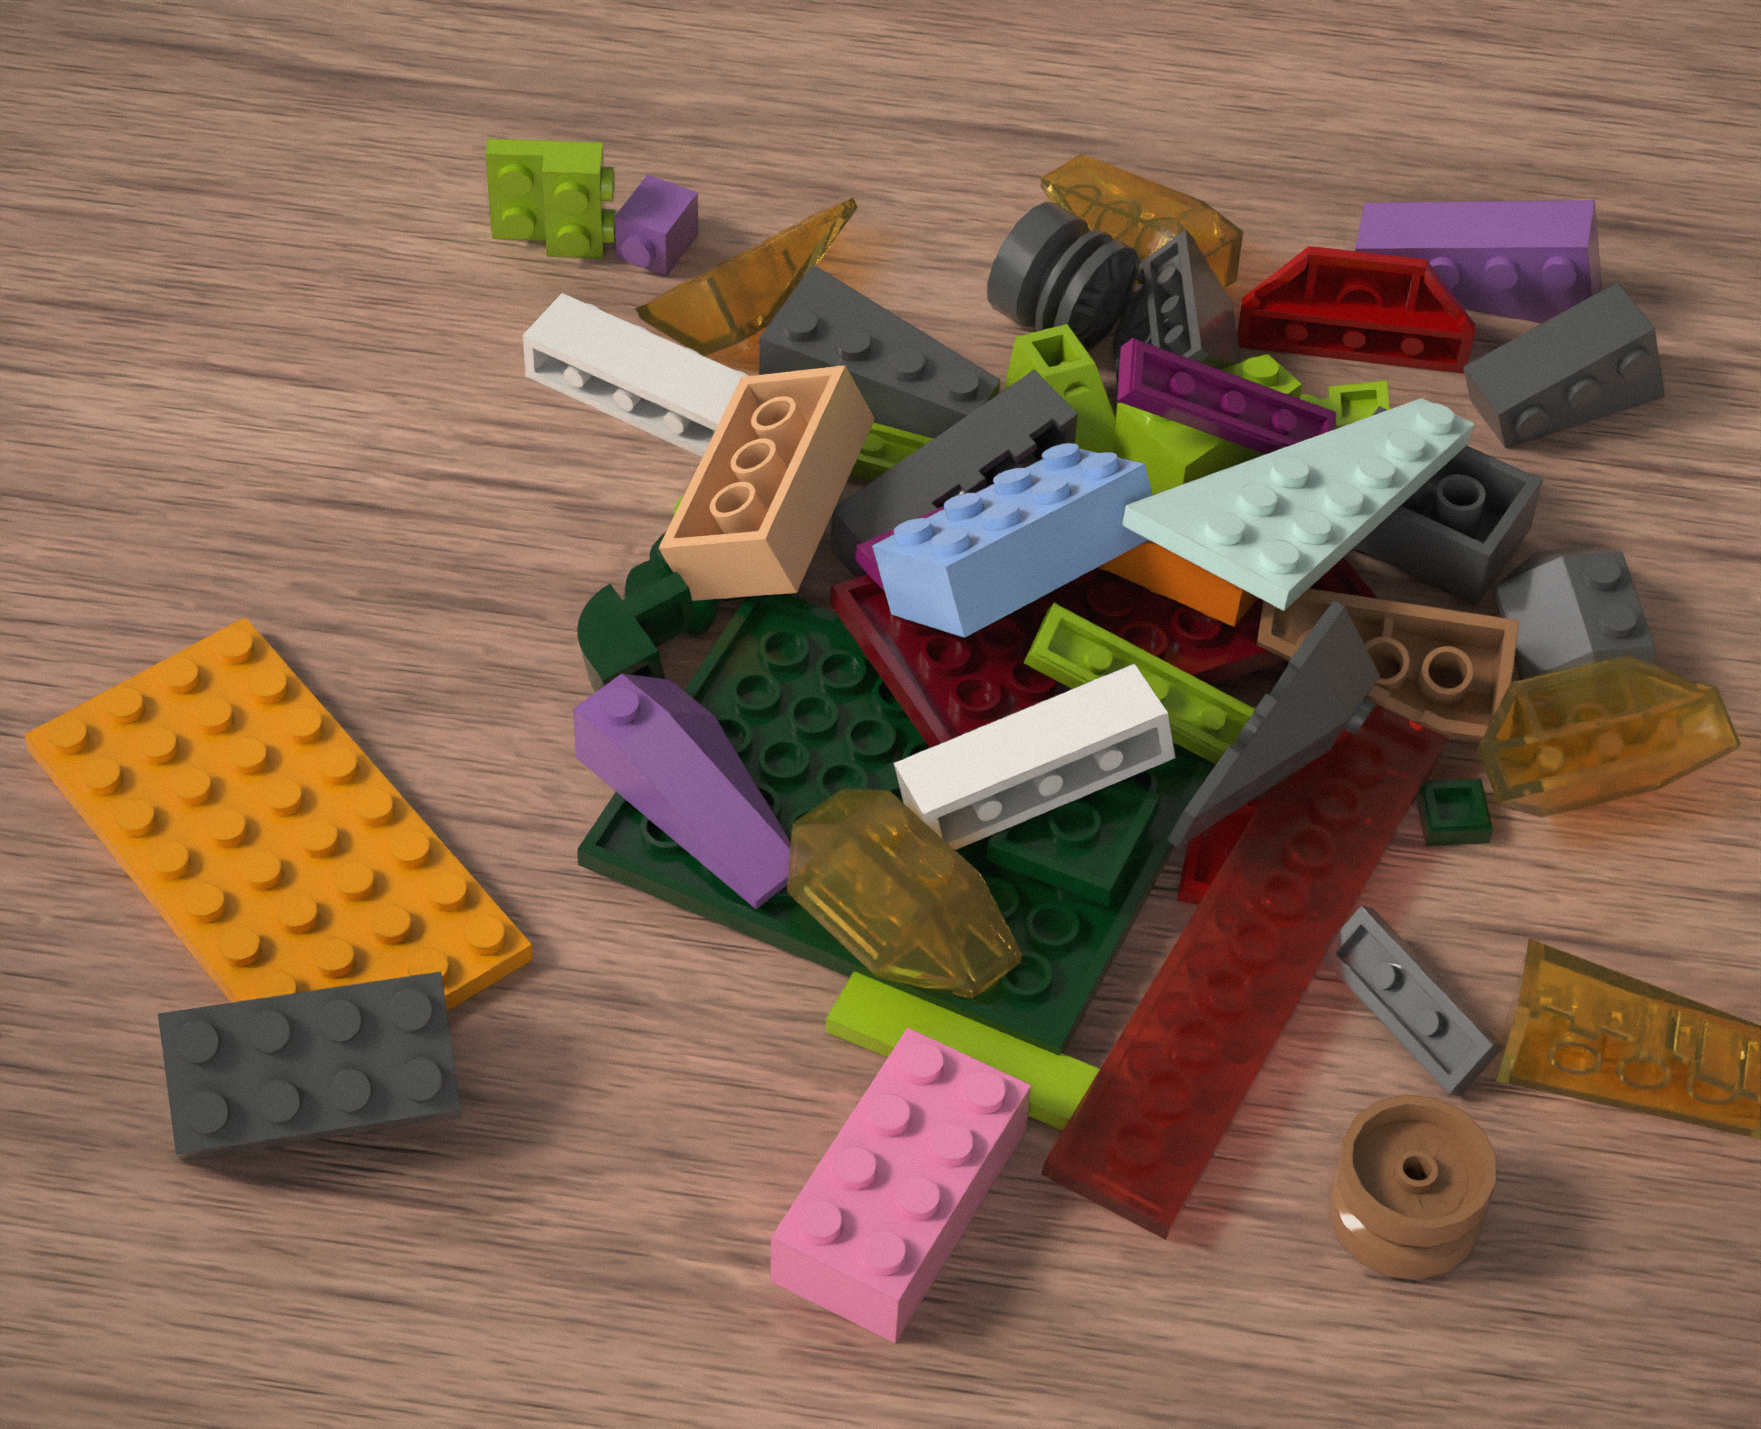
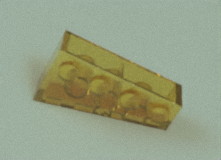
M1529 938L1506 1016L1502 1040L1504 1048L1500 1052L1496 1076L1497 1082L1761 1139V1025Z

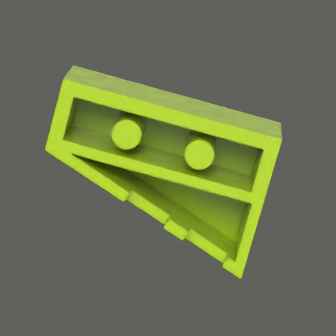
M1268 354L1252 357L1246 361L1219 369L1299 399L1301 397L1302 384ZM1117 403L1113 453L1118 458L1145 464L1152 495L1266 455L1124 403Z

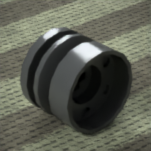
M1044 202L1026 213L1004 240L993 262L987 282V300L996 311L1022 326H1035L1037 331L1068 324L1088 352L1109 334L1121 317L1126 301L1133 293L1139 272V257L1131 246L1124 242L1114 241L1112 236L1105 231H1091L1084 219L1056 203Z

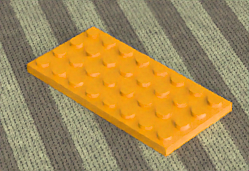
M246 617L24 734L30 754L231 1003L441 972L446 1010L449 1011L533 960L532 944Z

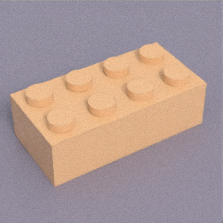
M846 365L741 377L658 548L673 573L678 572L688 585L692 601L797 593L875 420Z

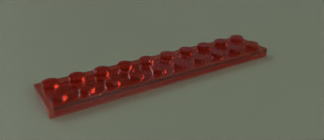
M1377 704L1355 736L1344 729L1329 751L1268 789L1047 1156L1041 1175L1165 1240L1167 1239L1321 968L1338 931L1347 922L1418 797L1425 781H1427L1439 760L1448 738Z

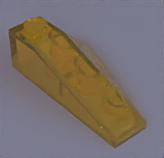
M1084 154L1076 156L1041 177L1040 186L1051 203H1056L1084 219L1091 231H1105L1112 236L1114 241L1124 242L1134 248L1139 257V265L1143 260L1186 229L1194 238L1223 289L1236 282L1244 231L1203 200ZM1136 280V284H1135L1134 290H1135V288L1137 287V285L1139 284V282H1138L1137 280Z

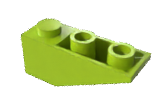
M1068 324L1015 337L1004 389H1007L1035 370L1078 413L1075 444L1078 445L1079 449L1096 453H1113L1116 418L1095 362Z

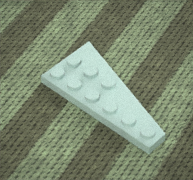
M1420 398L1128 504L1125 507L1122 526L1284 611L1470 442L1474 423L1454 414L1444 405Z

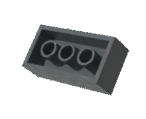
M441 972L158 1013L175 1151L182 1161L461 1118Z

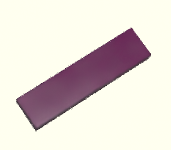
M1135 338L1121 346L1118 402L1264 454L1336 429V412Z

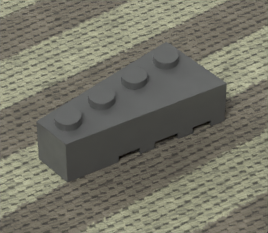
M814 264L760 337L759 375L846 365L875 418L874 423L933 439L999 394V378Z
M1035 370L1031 371L837 505L832 513L831 551L855 578L867 575L855 561L857 545L888 532L903 522L919 518L943 507L944 503L952 497L965 493H974L994 484V477L1004 471L1026 468L1042 460L1043 452L1051 447L1067 443L1075 444L1078 413Z

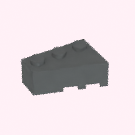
M1618 282L1463 367L1470 401L1505 448L1665 397L1655 328Z

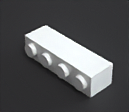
M561 293L523 334L525 377L702 458L741 377L749 376L742 371L731 369L702 356L693 349L684 348L655 335L644 327L633 325L600 310L592 304L584 303L564 293Z
M1133 664L895 762L894 767L904 807L935 859L1175 758L1168 712L1136 665Z

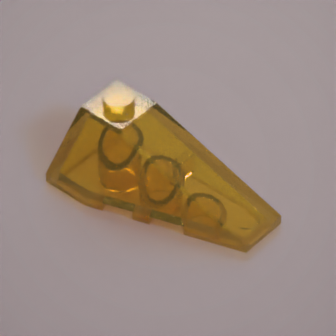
M852 197L816 212L761 241V244L716 265V268L694 279L691 278L676 285L635 309L641 320L687 348L695 350L702 356L722 349H726L729 357L740 354L760 343L757 332L769 326L813 264L817 266L858 206Z

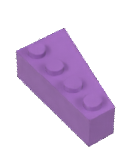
M1595 200L1364 203L1355 251L1427 259L1464 310L1544 323L1601 292L1602 280Z

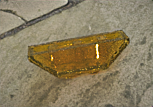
M1627 655L1511 682L1477 750L1499 807L1542 818L1661 789L1737 750L1741 743L1717 687L1701 681L1696 684L1671 670Z
M841 789L792 823L787 893L878 978L922 988L953 990V995L972 999L1021 963L1022 953L981 873L889 790Z

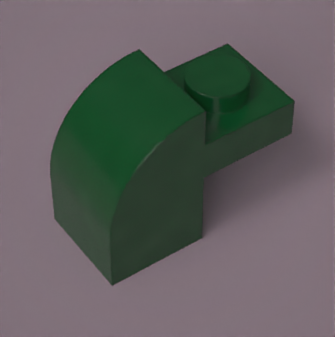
M678 572L658 582L646 584L635 594L623 600L613 586L609 584L598 591L585 605L578 621L577 636L588 678L595 692L620 674L665 679L659 651L656 647L698 625L690 589Z

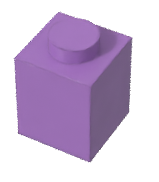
M647 174L615 215L616 258L629 262L634 266L667 276L698 236V192Z

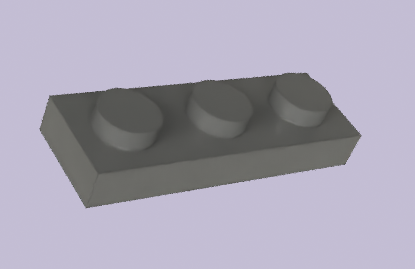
M1360 906L1319 953L1322 959L1449 1095L1461 1096L1504 1048L1502 1043L1374 908Z

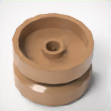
M1406 1094L1375 1102L1355 1116L1342 1140L1338 1156V1168L1334 1173L1330 1189L1329 1218L1339 1242L1361 1264L1388 1277L1421 1280L1448 1273L1469 1257L1481 1234L1486 1218V1209L1491 1201L1496 1185V1154L1486 1132L1465 1111L1434 1097Z

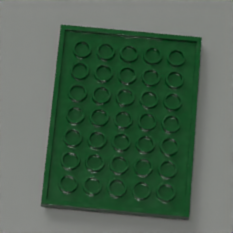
M789 594L748 596L684 691L717 719L804 863V872L759 908L755 909L617 792H615L578 847V865L845 976L851 977L855 971L1059 1056L1060 1053L1064 1054L1175 848L1167 839L1184 809L1211 773L1215 764L1173 743L1174 759L1122 780L1159 794L1161 798L1159 812L1109 907L986 861L987 844L992 835L934 859L904 807L894 767L895 762L927 750L929 746L837 613Z

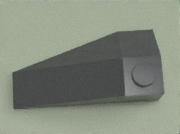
M1333 600L1290 659L1289 666L1272 689L1270 695L1266 693L1254 710L1253 715L1236 739L1237 745L1232 743L1184 809L1167 839L1168 842L1179 848L1329 751L1344 729L1354 736L1358 733L1377 705L1368 699L1367 696L1380 677V674L1345 606Z

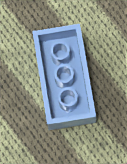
M1061 444L1044 451L1042 460L1026 468L1010 469L998 474L993 479V485L977 493H965L950 498L944 503L943 510L928 518L912 519L899 524L894 528V535L872 546L891 615L965 638L1148 541L1145 537L1122 526L1126 505L1153 496L1145 464L1118 458L1112 452L1096 453L1079 449L1077 444Z

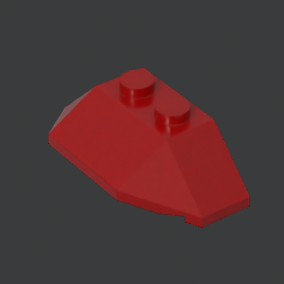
M1308 246L1242 298L1237 336L1239 348L1464 374L1463 367L1469 363L1476 324L1427 259Z

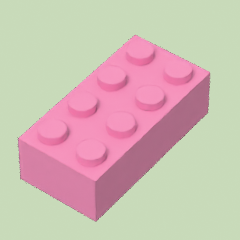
M907 1028L772 1235L770 1282L896 1344L1024 1135L1027 1128L1031 1085Z

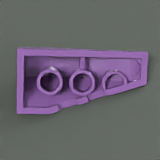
M620 674L573 709L576 758L755 909L759 908L804 872V863L715 716L671 680Z

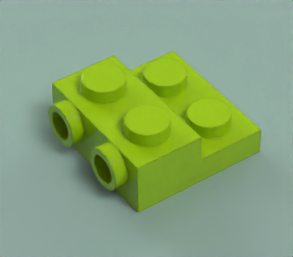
M487 138L485 157L492 239L546 241L547 257L604 259L605 243L615 244L616 209H606L605 201H614L615 170L612 166H604L603 142Z

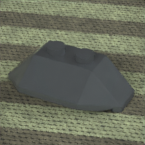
M1185 229L1139 265L1137 277L1139 284L1126 301L1113 338L1117 389L1121 346L1132 338L1217 369L1241 362L1233 304L1194 238Z
M1596 546L1536 551L1501 580L1494 590L1501 618L1519 620L1514 662L1522 688L1558 718L1581 731L1580 736L1594 748L1656 743L1658 738L1655 647L1623 552Z

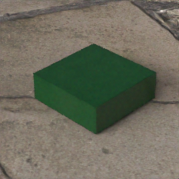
M1481 778L1418 781L1415 798L1426 846L1490 843L1493 828Z

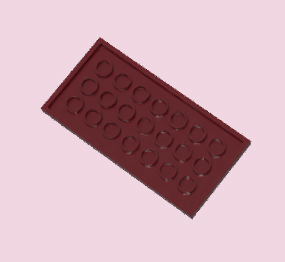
M1344 557L1310 587V589L1378 599ZM1099 568L1089 571L965 638L891 615L885 592L868 574L831 585L830 605L929 748L1072 690V688L1024 664L1042 621L1053 603L1209 685L1218 684L1288 661L1257 646L1263 600L1260 598L1256 600L1235 627L1220 620L1209 618L1202 612L1166 596L1155 594L1130 580Z

